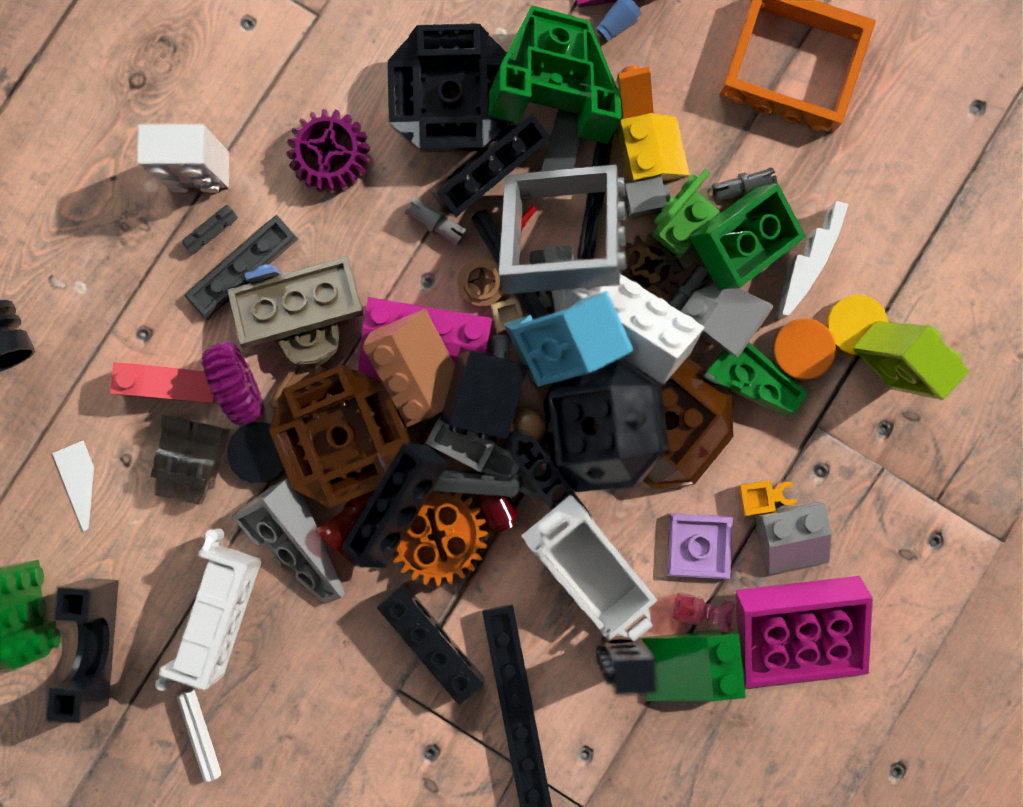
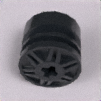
M0 300V372L23 363L35 353L34 346L27 332L17 329L22 322L19 315L15 314L16 308L13 302L9 300Z

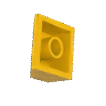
M649 113L621 119L617 128V135L628 183L661 176L663 182L689 176L676 116Z

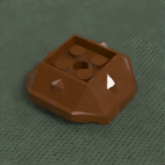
M689 357L685 359L664 385L652 378L661 385L664 413L669 412L673 414L676 422L671 430L667 429L669 450L661 460H658L643 480L651 489L695 485L734 437L732 393L702 378L706 371Z
M339 365L282 389L279 404L269 429L292 489L319 501V503L329 508L376 490L404 442H411L400 413L382 381L345 365ZM339 427H343L348 433V439L344 444H340L335 438L336 430Z

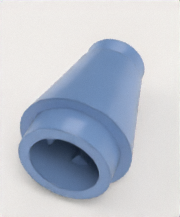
M616 0L596 30L606 42H609L638 22L637 18L642 14L641 10L633 0Z

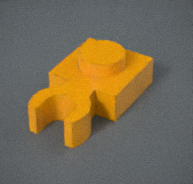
M771 480L739 484L738 490L742 514L748 516L776 511L775 502L783 505L795 504L797 502L795 498L785 499L783 496V490L787 487H793L794 483L783 481L778 483L775 488H772Z

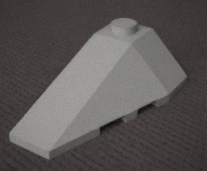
M288 478L269 487L232 515V518L258 547L263 543L275 554L273 560L280 566L284 563L296 572V580L323 604L344 596L345 592L309 507L300 495V492L292 489Z

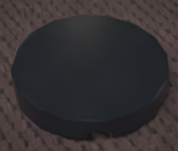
M251 422L240 427L232 435L227 446V460L232 471L240 479L250 483H267L278 478L285 471L269 431L271 424Z

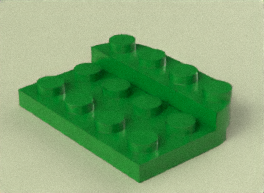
M39 560L24 561L0 567V672L17 670L46 657L52 648H57L60 645L61 636L60 631L56 628V621H43L46 613V603L42 598L41 591L44 572L40 567Z

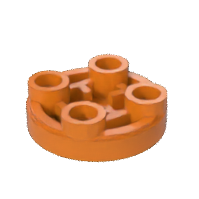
M808 318L793 320L785 324L774 335L772 343L773 360L776 366L792 379L804 381L817 378L831 367L835 359L836 345L833 335L826 326L816 320Z

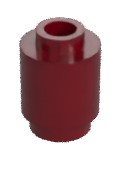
M477 495L480 500L478 505L491 530L498 528L499 532H503L516 525L514 518L519 515L509 496Z

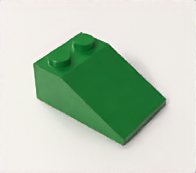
M732 628L640 637L655 658L657 693L645 694L646 701L715 702L746 698L739 634Z

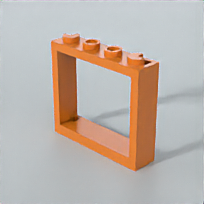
M750 0L719 95L732 99L733 104L745 103L754 106L755 110L760 113H775L784 116V120L790 123L799 124L802 122L813 126L812 128L815 131L819 132L822 129L834 133L843 124L876 20L817 0ZM759 10L856 41L834 111L737 79Z

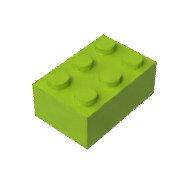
M876 321L852 347L890 389L945 400L970 372L961 362L963 360L962 356L956 350L948 347L941 340L942 334L931 325Z

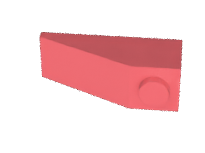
M113 362L110 394L215 403V396L211 393L212 390L207 383L208 380L204 371Z

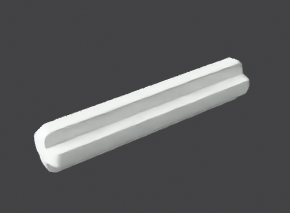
M188 689L180 692L176 698L203 781L211 782L221 776V770L195 690Z

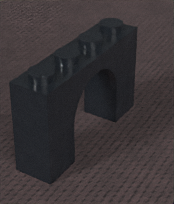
M86 578L57 587L54 620L77 623L78 646L74 664L68 676L48 689L47 722L79 724L109 705L119 580Z

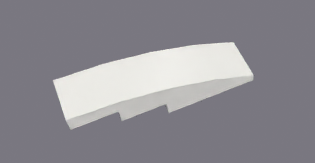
M836 201L829 206L823 228H816L808 234L804 254H797L789 260L775 316L776 319L781 320L789 316L812 287L825 266L839 236L849 204Z

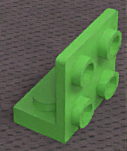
M706 169L699 177L692 174L681 187L679 193L669 200L661 210L662 212L654 220L657 227L651 236L679 259L693 244L689 236L714 219L720 212L697 192L710 174Z

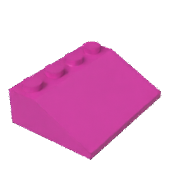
M368 297L362 328L358 371L381 380L362 347L369 333L423 309L427 310L454 364H456L460 347L487 354L492 318Z
M853 576L736 590V619L745 688L869 674L873 597L861 577Z

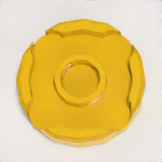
M851 295L839 300L830 308L825 319V326L833 335L836 349L839 352L849 356H859L852 347L876 321L888 322V317L884 308L875 299L866 295Z

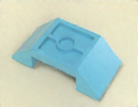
M608 291L582 298L567 310L534 320L531 315L504 324L521 363L528 366L527 375L529 379L537 386L591 373L633 350Z

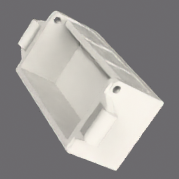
M571 495L521 535L532 552L547 566L556 580L569 592L607 640H611L617 634L631 638L634 642L654 626L651 623L648 608L658 600L588 513ZM644 613L645 616L625 632L624 629Z
M220 528L209 530L205 534L206 541L198 556L209 559L177 657L160 668V678L155 684L156 688L160 691L166 690L176 681L206 690L224 677L262 561L261 558L219 545L220 540L224 537V531Z

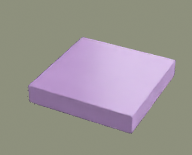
M669 513L667 575L730 579L733 517Z

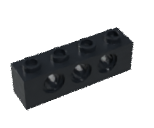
M533 113L524 114L519 123L513 122L484 151H478L432 189L430 193L448 216L458 217L551 138Z
M406 442L402 444L341 548L360 568L386 567L446 469L448 463L429 446Z
M405 583L379 604L377 609L459 706L484 685V676Z
M615 636L611 640L601 637L602 646H596L597 665L600 666V672H602L603 678H605L606 685H611L614 694L657 693L655 658L639 637L633 642L631 638L624 636Z

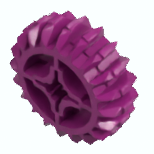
M322 109L321 117L317 118L314 112H310L312 120L308 123L305 119L300 118L299 122L302 125V129L292 128V133L297 138L287 139V144L293 149L286 152L287 157L293 160L289 166L293 171H297L295 175L299 181L305 180V185L308 188H312L316 184L317 191L321 193L325 190L326 185H328L331 193H335L336 185L338 184L343 190H347L345 182L349 179L353 184H357L358 180L354 174L364 175L365 169L360 164H368L370 161L369 157L365 155V153L370 151L369 144L364 143L368 137L365 132H360V123H352V118L349 114L341 118L340 112L336 109L331 117H329L326 109ZM325 131L321 138L312 139L317 134ZM338 131L344 133L352 140V151L346 150L345 146L339 145ZM330 147H333L334 152L329 151ZM323 151H329L327 156L324 155ZM306 152H310L314 157L318 158L319 172L307 166ZM346 163L341 169L332 172L336 164Z
M226 341L215 344L204 351L202 354V366L208 380L207 383L222 412L226 414L227 419L233 424L240 426L253 422L256 418L262 416L264 401L250 366L240 350L233 343Z

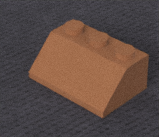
M423 309L371 331L362 347L406 426H411L441 412L444 408L455 364L427 310Z

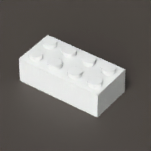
M621 274L619 286L568 289L560 311L569 309L582 298L608 291L633 348L630 353L621 358L663 385L691 354L705 328L692 317L683 314L665 300L656 297L638 283L629 280Z

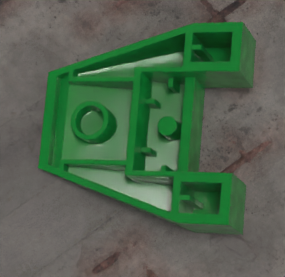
M531 5L489 92V116L519 123L529 102L577 113L578 137L608 144L622 119L621 95L590 21Z

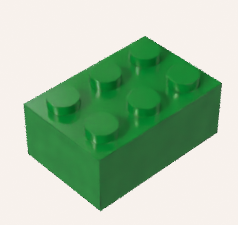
M778 183L755 187L689 237L718 290L741 288L803 240L806 235Z

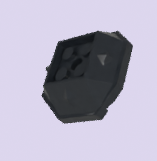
M480 23L416 25L408 35L409 37L388 60L390 127L420 152L484 151L513 124L511 121L489 116V92L507 52L489 35ZM452 89L459 92V95L454 99H446L443 96L447 90Z
M618 358L591 373L553 382L543 401L550 459L575 492L639 486L658 460H661L669 450L661 385L652 378L647 377L623 358ZM595 419L598 422L597 433L593 428V422Z

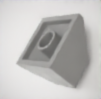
M716 284L695 291L680 312L692 317L696 322L705 327L699 338L738 358L773 309V305L739 288L718 290Z

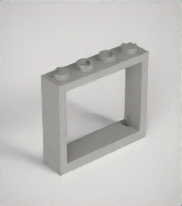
M617 164L510 174L505 177L499 277L505 294L620 285V270H625L626 268L625 252H620V246H626L625 227H620V221L626 220L625 203L624 201L620 202V196H625L624 177H618ZM607 191L606 259L519 265L523 199Z

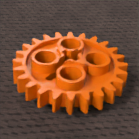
M433 491V493H430L417 515L425 519L427 525L425 531L418 533L410 527L396 549L399 555L393 562L404 561L405 565L401 570L402 573L412 569L414 571L412 574L413 581L419 575H423L424 585H427L432 577L435 578L436 585L440 586L442 577H446L449 584H453V574L456 573L461 579H464L465 573L463 568L466 567L471 571L475 570L471 560H482V556L477 552V548H486L487 544L479 541L480 537L487 536L488 531L479 529V526L484 524L486 519L476 518L475 515L481 509L480 507L474 509L469 507L473 500L472 497L463 501L461 500L463 493H456L455 496L451 495V492ZM443 507H452L457 515L456 521L451 524L444 523L440 519V510ZM428 508H432L434 511L438 530H444L446 533L441 538L447 555V561L445 562L441 559L437 539L430 538L434 528L428 514ZM453 537L462 538L466 545L465 550L461 553H453L448 547L449 540ZM423 546L431 547L435 551V559L431 562L422 561L419 557V549Z

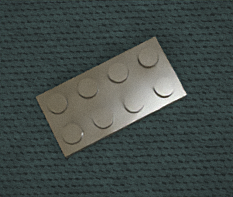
M347 256L227 290L239 344L242 349L364 315Z

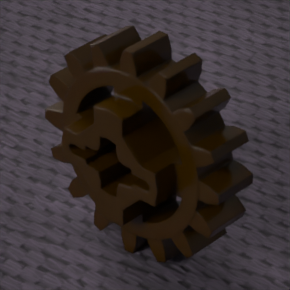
M651 234L647 235L645 241H642L639 235L635 236L634 245L627 241L626 246H623L626 251L625 270H620L621 275L633 282L637 280L645 284V287L642 288L658 298H661V291L666 295L672 291L669 284L676 285L679 282V279L674 276V274L682 271V267L674 264L679 258L671 255L670 251L660 242H654ZM650 250L658 252L661 256L651 253ZM635 253L636 264L627 268L630 256ZM644 263L647 266H656L650 274L647 270H640ZM667 268L666 278L664 282L660 284L659 281L661 279L659 277V274L661 271Z

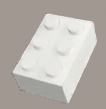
M138 124L137 164L158 179L160 183L168 187L170 191L184 193L188 192L189 188H200L203 192L214 193L219 192V188H229V151L204 124Z

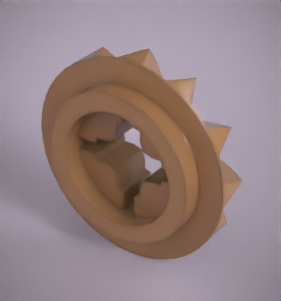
M475 258L468 261L461 268L457 278V286L461 296L469 304L480 307L496 303L504 294L499 277V266L494 260ZM480 270H483L486 280L495 282L485 286L484 295H481L477 285L468 284V282L479 279Z

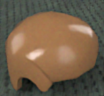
M526 406L517 407L510 432L515 429L526 430L537 440L540 446L544 445L547 438L545 418L536 409ZM500 438L505 445L506 439ZM519 441L517 444L519 449L523 453H530L524 442Z

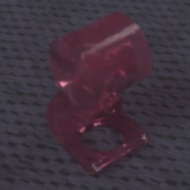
M677 592L672 618L699 625V622L703 619L716 624L723 632H730L735 604L732 601H724L722 606L715 607L712 604H705L702 597Z

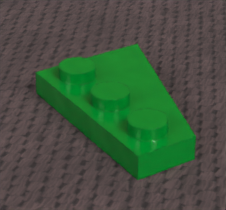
M751 343L747 344L738 358L722 350L702 376V378L787 418L796 412L808 394L806 390Z

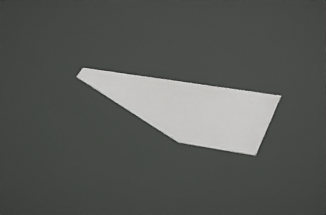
M83 440L56 451L52 455L81 528L85 531L89 529L94 465Z

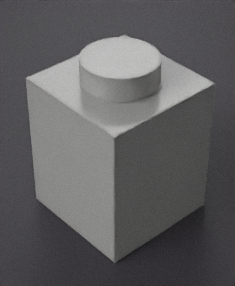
M661 176L624 184L625 196H623L628 220L659 214L671 199L669 187L667 184L663 185Z

